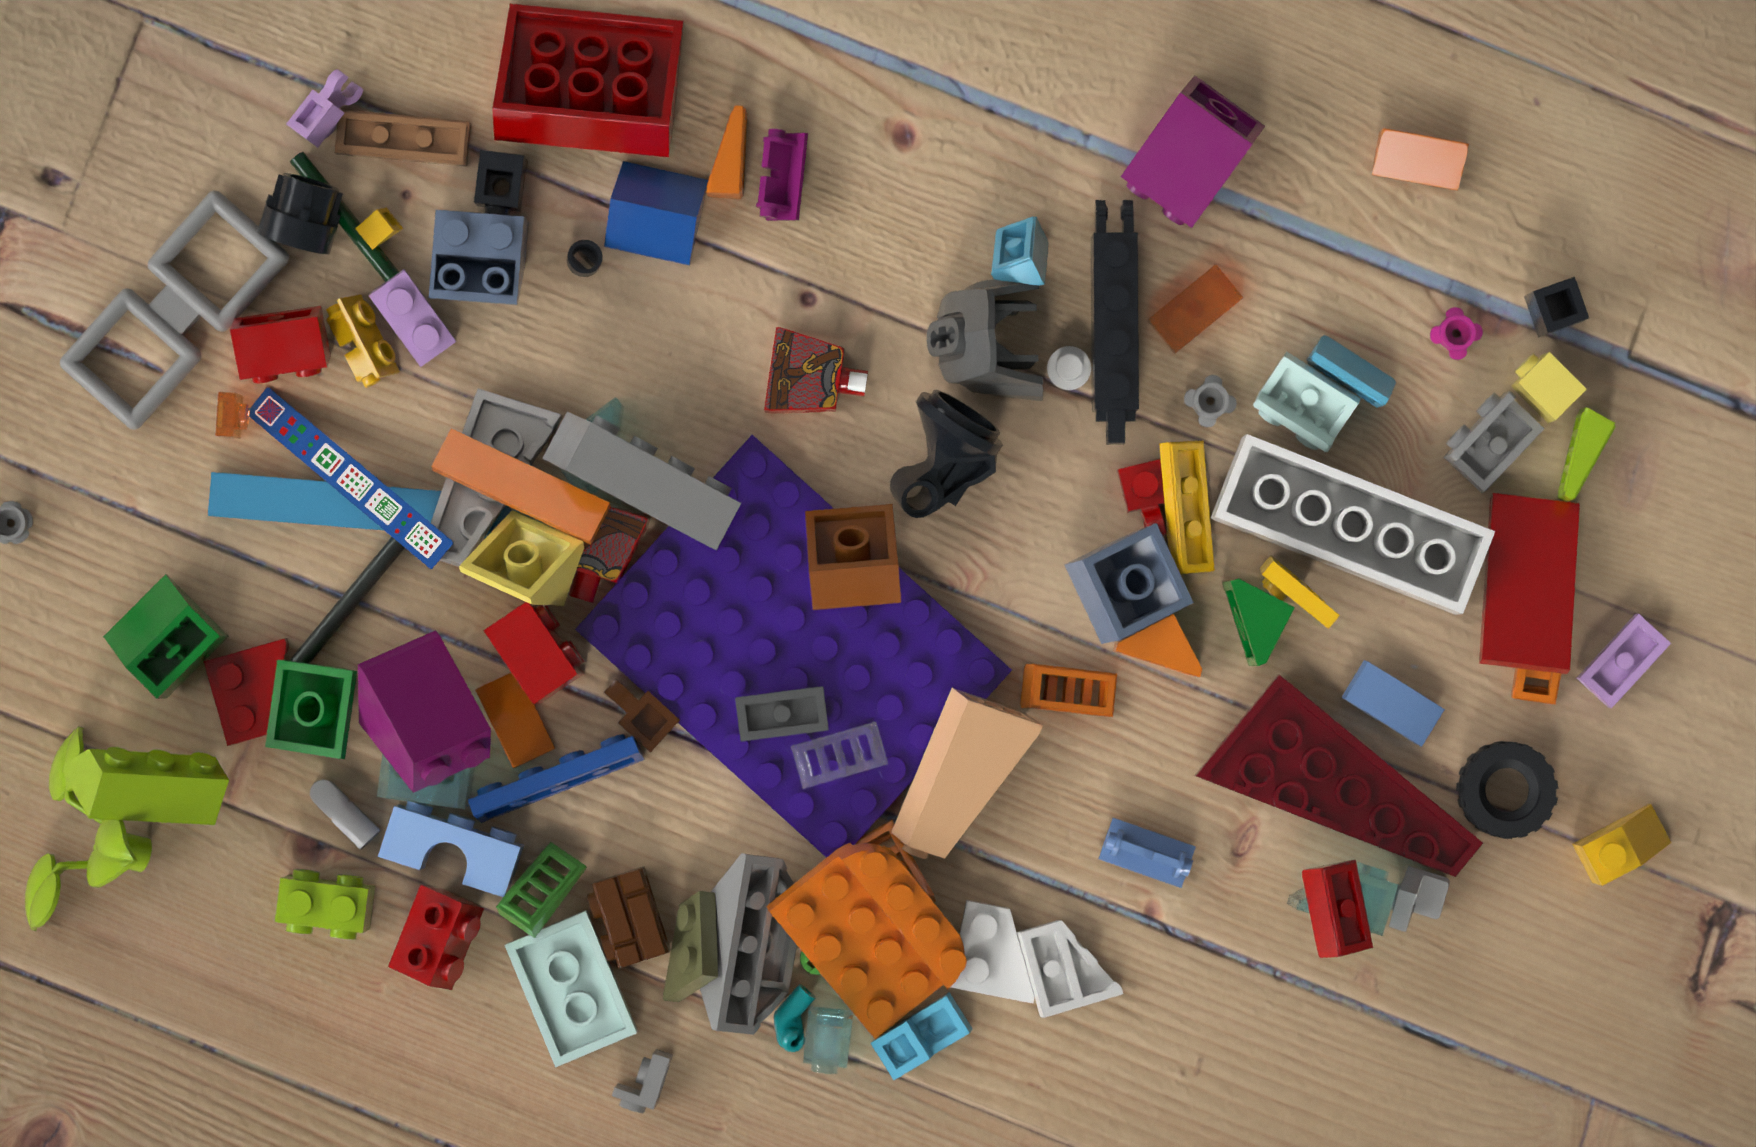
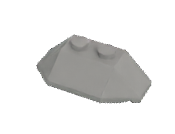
M741 853L711 891L715 893L718 977L700 988L712 1030L754 1035L761 1027L760 1023L774 1011L789 992L797 945L766 907L794 884L786 871L787 866L784 859Z

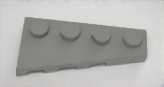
M477 389L462 433L532 466L561 422L562 415ZM446 477L431 524L451 539L453 545L439 561L459 567L482 542L505 505Z

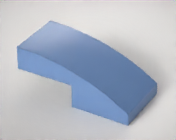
M1366 660L1362 662L1342 695L1343 699L1421 747L1445 710Z

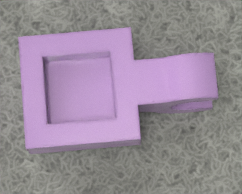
M336 69L328 76L321 92L318 94L312 90L286 125L318 148L324 139L333 133L337 122L344 115V112L339 108L343 105H351L357 102L363 93V89L354 82H351L341 92L343 84L349 77Z

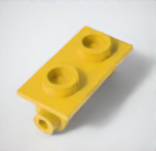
M361 294L339 298L336 300L338 303L326 309L329 315L326 321L339 346L343 347L354 341L357 347L344 355L357 382L362 381L364 387L368 388L380 382L381 377L400 372L395 363V353L391 345L383 339L375 323V313L371 306L364 301Z

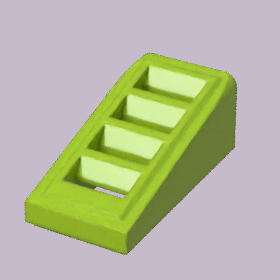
M1587 407L1580 409L1576 415L1557 498L1565 502L1576 499L1616 428L1615 422Z

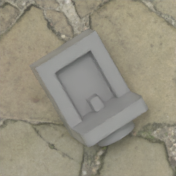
M1408 866L1401 885L1393 883L1385 908L1393 910L1389 927L1406 932L1413 912L1438 919L1443 909L1450 880L1446 877Z

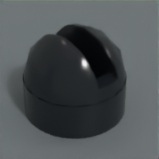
M579 240L569 248L566 261L568 268L573 274L579 277H589L599 270L603 255L600 247L593 241ZM578 252L592 268L586 269L574 255Z

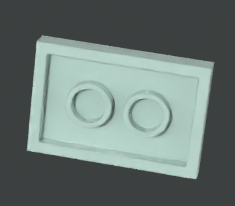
M587 910L541 929L536 938L528 934L504 945L555 1068L638 1032Z

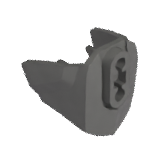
M992 279L980 281L964 290L946 294L941 300L937 315L938 320L930 323L926 340L930 355L939 357V367L944 380L949 383L961 384L974 393L1043 401V377L1015 371L1030 369L1039 361L1038 355H1014L997 342L995 335L997 323L1005 317L1015 316L1019 311H1037V304H1033L1028 300H994V296L1040 289L1039 285Z

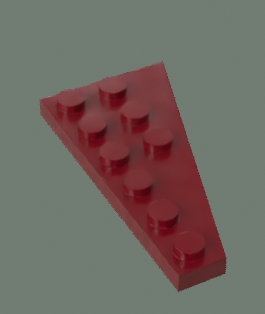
M1277 674L1194 775L1454 877L1459 874L1483 844L1482 841L1280 674Z

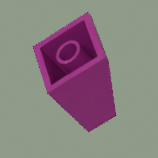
M1194 75L1176 97L1120 177L1127 181V188L1136 196L1145 200L1151 198L1162 206L1163 214L1172 222L1178 225H1184L1185 223L1192 228L1265 128V125Z
M436 630L358 664L359 724L413 793L427 786L437 785L445 778L464 769L476 767L484 760L490 758L491 728Z

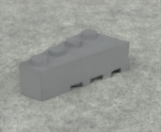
M566 413L542 459L717 550L741 505L740 502L728 496L732 488L709 476L705 483L691 476L695 468L671 456L668 463L654 456L658 448L636 436L632 438L630 443L619 438L616 435L620 428L597 415L593 422H590L572 413Z

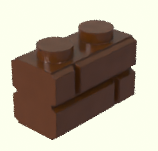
M645 866L592 883L594 892L587 894V898L594 919L601 917L603 919L607 934L600 936L608 961L616 960L619 969L670 952L671 948Z

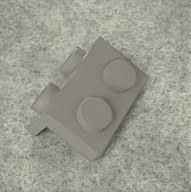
M1511 391L1503 393L1501 397L1494 392L1476 411L1481 418L1470 429L1464 424L1446 443L1451 450L1444 458L1481 493H1484L1545 429L1514 400L1516 396Z

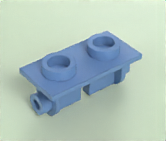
M1112 818L1098 859L1182 888L1185 877H1188L1193 864L1191 859L1196 846Z

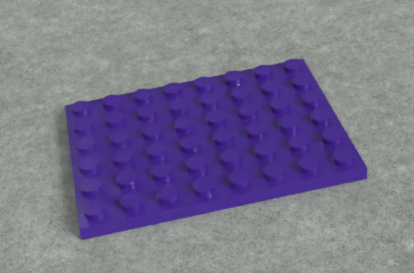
M751 435L713 477V479L732 488L728 496L741 503L717 550L668 526L575 630L644 693L648 690L680 719L678 723L827 858L845 844L851 842L854 845L914 779L951 688L987 699L1012 669L900 568L901 603L813 610L805 511L834 508L755 436ZM824 687L828 731L749 741L740 740L735 697Z

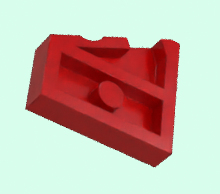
M288 638L203 661L227 746L267 735L277 660H285L289 649Z

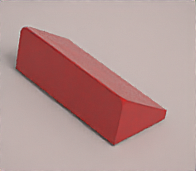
M1356 860L1303 870L1302 878L1319 957H1341L1373 948Z

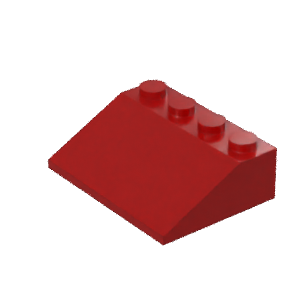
M510 3L492 107L494 140L669 157L684 20Z

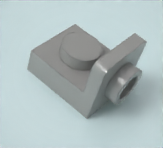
M656 1049L651 1059L644 1057L636 1078V1083L643 1085L642 1089H635L620 1083L614 1087L612 1096L621 1099L619 1106L638 1113H644L646 1107L654 1110L658 1104L673 1054Z

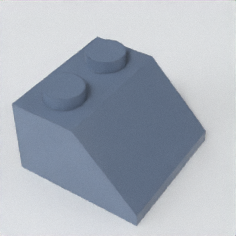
M1157 523L1105 544L1065 564V568L1101 644L1119 641L1194 603Z

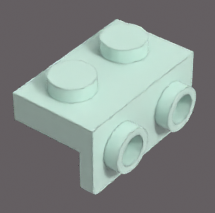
M1286 351L1258 393L1253 406L1259 410V415L1268 423L1275 426L1282 424L1296 433L1297 440L1304 446L1313 450L1319 448L1324 452H1328L1336 436L1359 404L1361 398Z

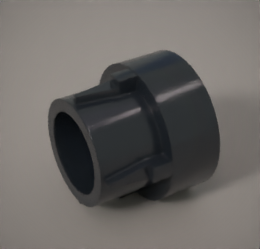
M291 173L279 174L273 194H268L257 233L290 247L318 254H330L341 217L337 213L343 193L339 192V189L308 177Z

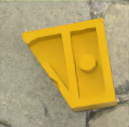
M1272 555L1260 567L1261 574L1265 577L1262 581V586L1276 598L1285 601L1289 596L1328 629L1340 616L1305 582Z

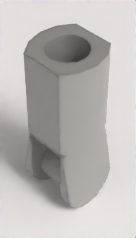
M319 780L312 785L310 789L312 801L329 818H332L331 821L360 850L381 831L352 801L350 802L349 798L334 783L328 780Z

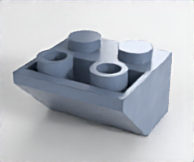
M436 210L429 298L518 305L526 263L529 225L524 216Z

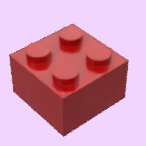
M524 602L483 631L534 705L543 703L584 675L579 666L585 660L571 640L563 642L555 629L561 625L548 605H533Z

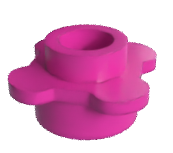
M1453 307L1446 311L1445 320L1439 326L1431 329L1430 339L1434 344H1441L1445 347L1452 359L1460 360L1467 355V348L1474 341L1481 339L1483 330L1478 323H1473L1471 319L1464 316L1462 309ZM1455 329L1460 331V336L1458 338H1455L1452 335V332Z

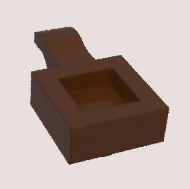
M615 679L604 691L609 698L626 712L618 724L650 753L680 721L648 690L638 700Z

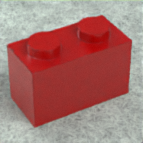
M322 306L234 318L230 327L240 380L252 378L253 383H267L278 379L279 374L295 372L297 377H309L321 373L322 368H327L331 353Z

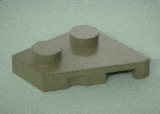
M698 891L679 904L663 992L664 1001L680 1002L718 977L715 893Z

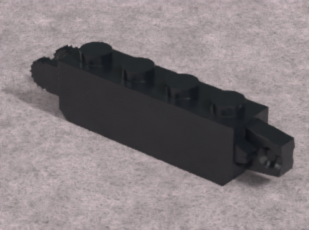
M1095 200V233L1091 236L1092 412H1095L1096 422H1106V445L1125 444V422H1135L1136 411L1139 410L1138 232H1134L1133 200L1122 201V206L1120 207L1122 232L1106 233V221L1108 220L1106 200Z

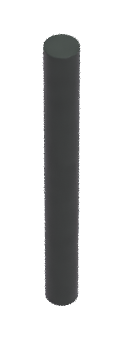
M391 537L289 661L310 663L405 547Z

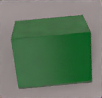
M1239 578L1223 582V588L1248 666L1266 664L1295 607Z
M277 660L265 747L345 759L357 671L340 667Z

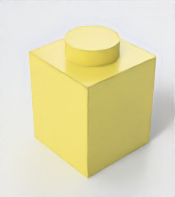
M1550 352L1541 355L1539 358L1534 353L1530 355L1514 371L1519 378L1511 385L1547 423L1557 420L1587 390Z

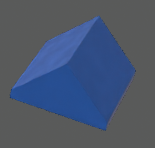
M623 161L610 198L604 247L690 266L708 180Z

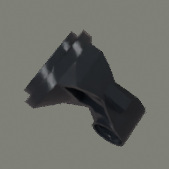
M933 390L931 394L921 392L916 400L926 435L927 459L913 466H904L898 469L890 481V491L904 512L914 518L926 517L939 510L948 502L956 506L968 487L984 481L996 472L997 454L1003 446L1002 442L998 439L1000 431L997 427L965 403L940 390ZM922 486L916 496L907 498L908 492L912 488Z

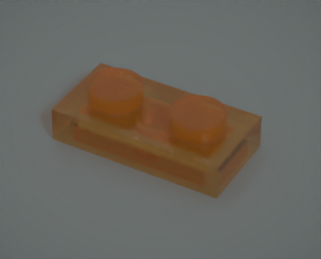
M1215 264L1151 316L1147 322L1170 350L1176 354L1241 301L1243 296Z

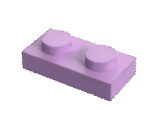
M405 269L368 294L420 367L456 342V339Z
M1635 614L1576 679L1608 708H1612L1671 643L1640 614Z

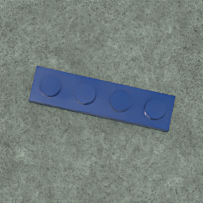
M624 734L616 735L600 743L601 748L585 754L583 750L564 755L559 759V765L544 770L542 766L527 769L518 775L519 780L505 786L501 782L486 785L477 790L478 796L468 799L472 814L479 822L483 823L641 762L645 759L640 745L633 736L626 738Z

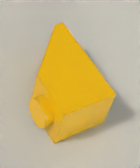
M1648 804L1574 842L1572 845L1592 883L1603 886L1642 866L1670 845L1671 841L1652 804Z

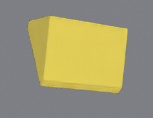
M512 510L460 564V572L533 605L564 606L584 550V543L575 537Z

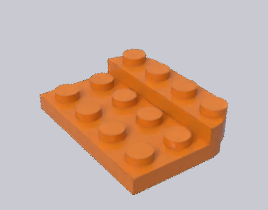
M850 842L841 846L766 906L771 915L875 1040L941 986L944 985L948 990L956 982L967 964L962 939L954 926L896 854L885 845L883 847L870 843L852 845Z

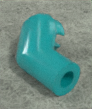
M799 984L776 1009L773 1016L777 1042L788 1052H797L804 1046L805 1036L801 1014L816 999L802 984Z

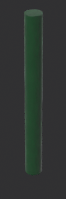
M304 152L297 154L290 161L300 176L329 184ZM341 199L337 213L341 215L339 225L386 282L399 273L398 269L379 246L373 250L369 247L355 229L361 223Z

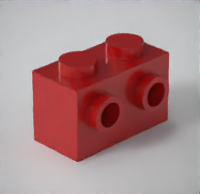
M420 885L388 967L427 986L452 990L455 982L463 973L464 959L471 941L480 930V918L484 908L444 889Z

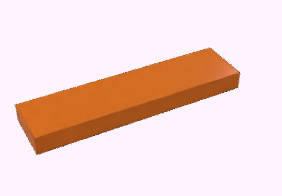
M452 428L431 466L432 471L590 545L611 507L610 502Z

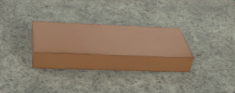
M340 109L344 112V115L337 122L334 152L336 155L467 167L471 129L470 121Z

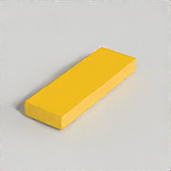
M1204 440L1160 443L1168 549L1180 574L1214 572Z

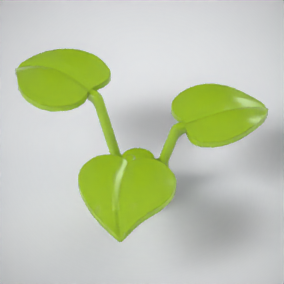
M78 726L65 739L54 757L49 774V790L53 800L62 801L65 798L68 804L86 814L63 773L64 764L84 752L82 731L84 728ZM94 819L101 825L96 833L95 844L89 860L66 861L56 864L53 854L47 853L42 856L33 867L26 885L25 911L30 929L37 931V928L43 926L55 911L61 889L60 875L64 871L87 869L89 885L96 888L102 887L127 870L144 871L152 853L151 840L147 837L126 833L123 820Z

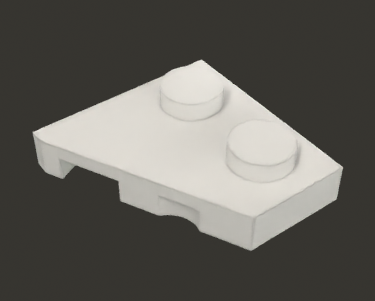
M966 900L960 937L964 945L967 964L951 988L1034 1003V993L1010 908Z

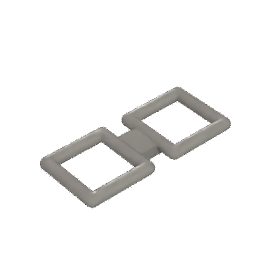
M211 191L148 261L149 270L166 284L162 291L150 304H147L133 290L123 289L61 357L60 366L128 428L138 429L201 359L200 350L184 337L185 334L201 317L218 331L228 330L234 318H238L288 263L289 254L277 242L258 234L259 226L222 193ZM215 212L267 257V260L222 310L170 265L171 261ZM127 310L180 356L134 408L82 363L84 358Z

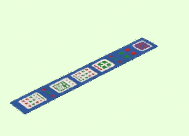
M269 387L264 390L246 412L251 419L428 568L433 569L453 545L451 539Z

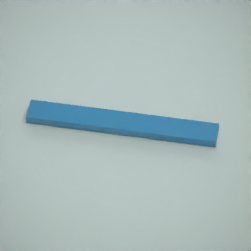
M211 472L208 516L385 531L326 481ZM388 487L431 523L442 491ZM505 505L484 539L512 510L519 511Z

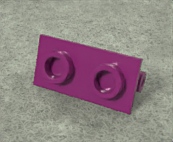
M769 129L768 136L763 137L762 168L771 169L770 177L760 176L758 202L756 203V208L760 209L759 217L766 218L767 221H799L808 133H786L782 129Z

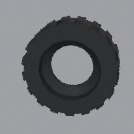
M1494 742L1493 744L1480 747L1479 751L1475 754L1472 753L1466 759L1468 760L1466 765L1461 767L1459 783H1456V791L1459 792L1458 804L1463 809L1466 819L1481 832L1503 839L1522 838L1528 836L1532 831H1538L1542 828L1545 820H1549L1553 813L1551 811L1558 801V797H1556V789H1559L1558 780H1555L1553 774L1555 771L1552 765L1546 762V757L1532 749L1533 747L1517 742ZM1503 768H1512L1519 771L1526 778L1529 787L1525 803L1517 810L1510 812L1494 808L1486 796V784L1489 777L1497 770Z

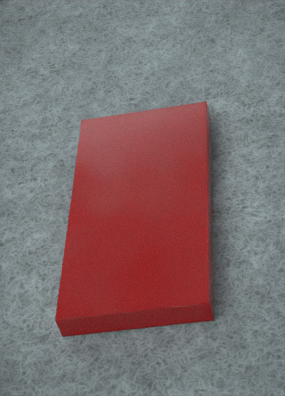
M1492 493L1489 505L1488 529L1495 531L1486 554L1479 664L1568 674L1570 671L1580 503Z

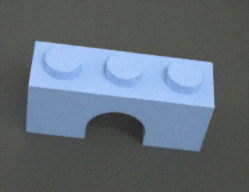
M408 799L406 806L400 804L394 806L378 857L421 870L425 868L431 850L438 843H452L458 846L466 856L467 869L462 882L463 885L500 897H504L509 891L524 848V844L515 842L517 834L497 827H491L490 833L473 828L474 820L453 813L449 814L448 820L431 815L432 806Z

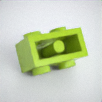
M293 869V875L280 878L275 922L285 923L287 932L312 934L313 927L330 929V937L355 940L357 933H364L370 930L375 886L363 884L364 877L338 874L337 881L319 879L320 872Z

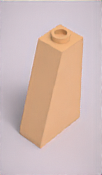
M951 688L891 832L904 843L902 849L922 859H927L928 854L945 859L1038 737L1043 725L1024 712Z

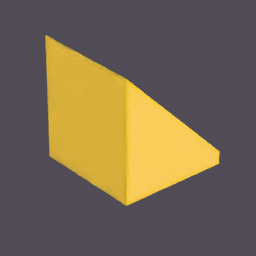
M385 207L376 209L355 229L373 250L404 228L389 209Z

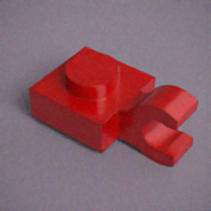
M1161 459L1118 469L1117 473L1127 513L1140 510L1144 528L1157 523L1162 536H1165L1166 529L1159 505L1165 504Z

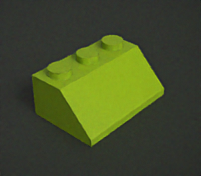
M109 747L107 750L88 749L66 762L63 768V773L88 819L215 825L229 782V778L216 757L203 752L185 755L170 754L167 751L157 749L150 752L128 751L120 747Z

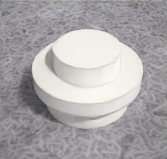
M1061 347L1049 358L1047 364L1048 377L1060 389H1078L1086 383L1090 376V360L1086 353L1077 347Z

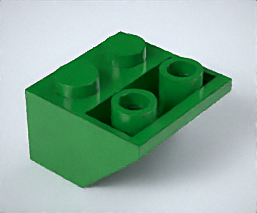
M165 574L103 637L125 668L156 699H165L229 636Z

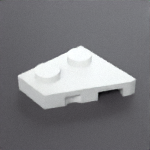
M1056 920L1017 932L1040 1017H1049L1123 994L1122 987L1110 978L1098 964L1097 959L1077 941L1076 936L1062 920Z

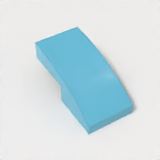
M949 992L900 1022L870 1044L892 1079L896 1080L929 1060L937 1052L966 1036L973 1029Z

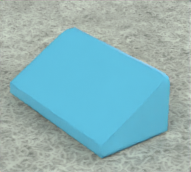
M1033 216L996 230L991 272L994 280L1029 285L1045 284L1049 244L1037 217Z
M1326 335L1320 338L1307 358L1309 365L1376 408L1386 405L1396 384L1394 378Z

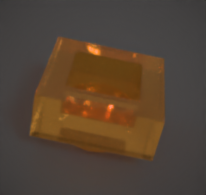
M218 392L215 436L225 439H240L241 430H247L249 405L243 403V396L238 393Z

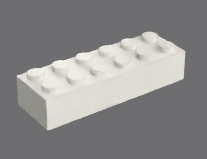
M1248 434L1241 438L1210 517L1212 520L1454 615L1464 613L1495 533L1493 530Z

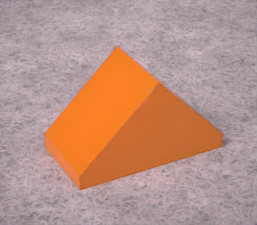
M1174 614L1119 640L1113 648L1114 652L1200 678L1202 673V667Z

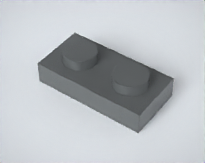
M823 686L735 697L741 741L829 730Z

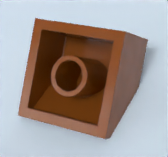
M893 504L805 511L813 610L901 603Z

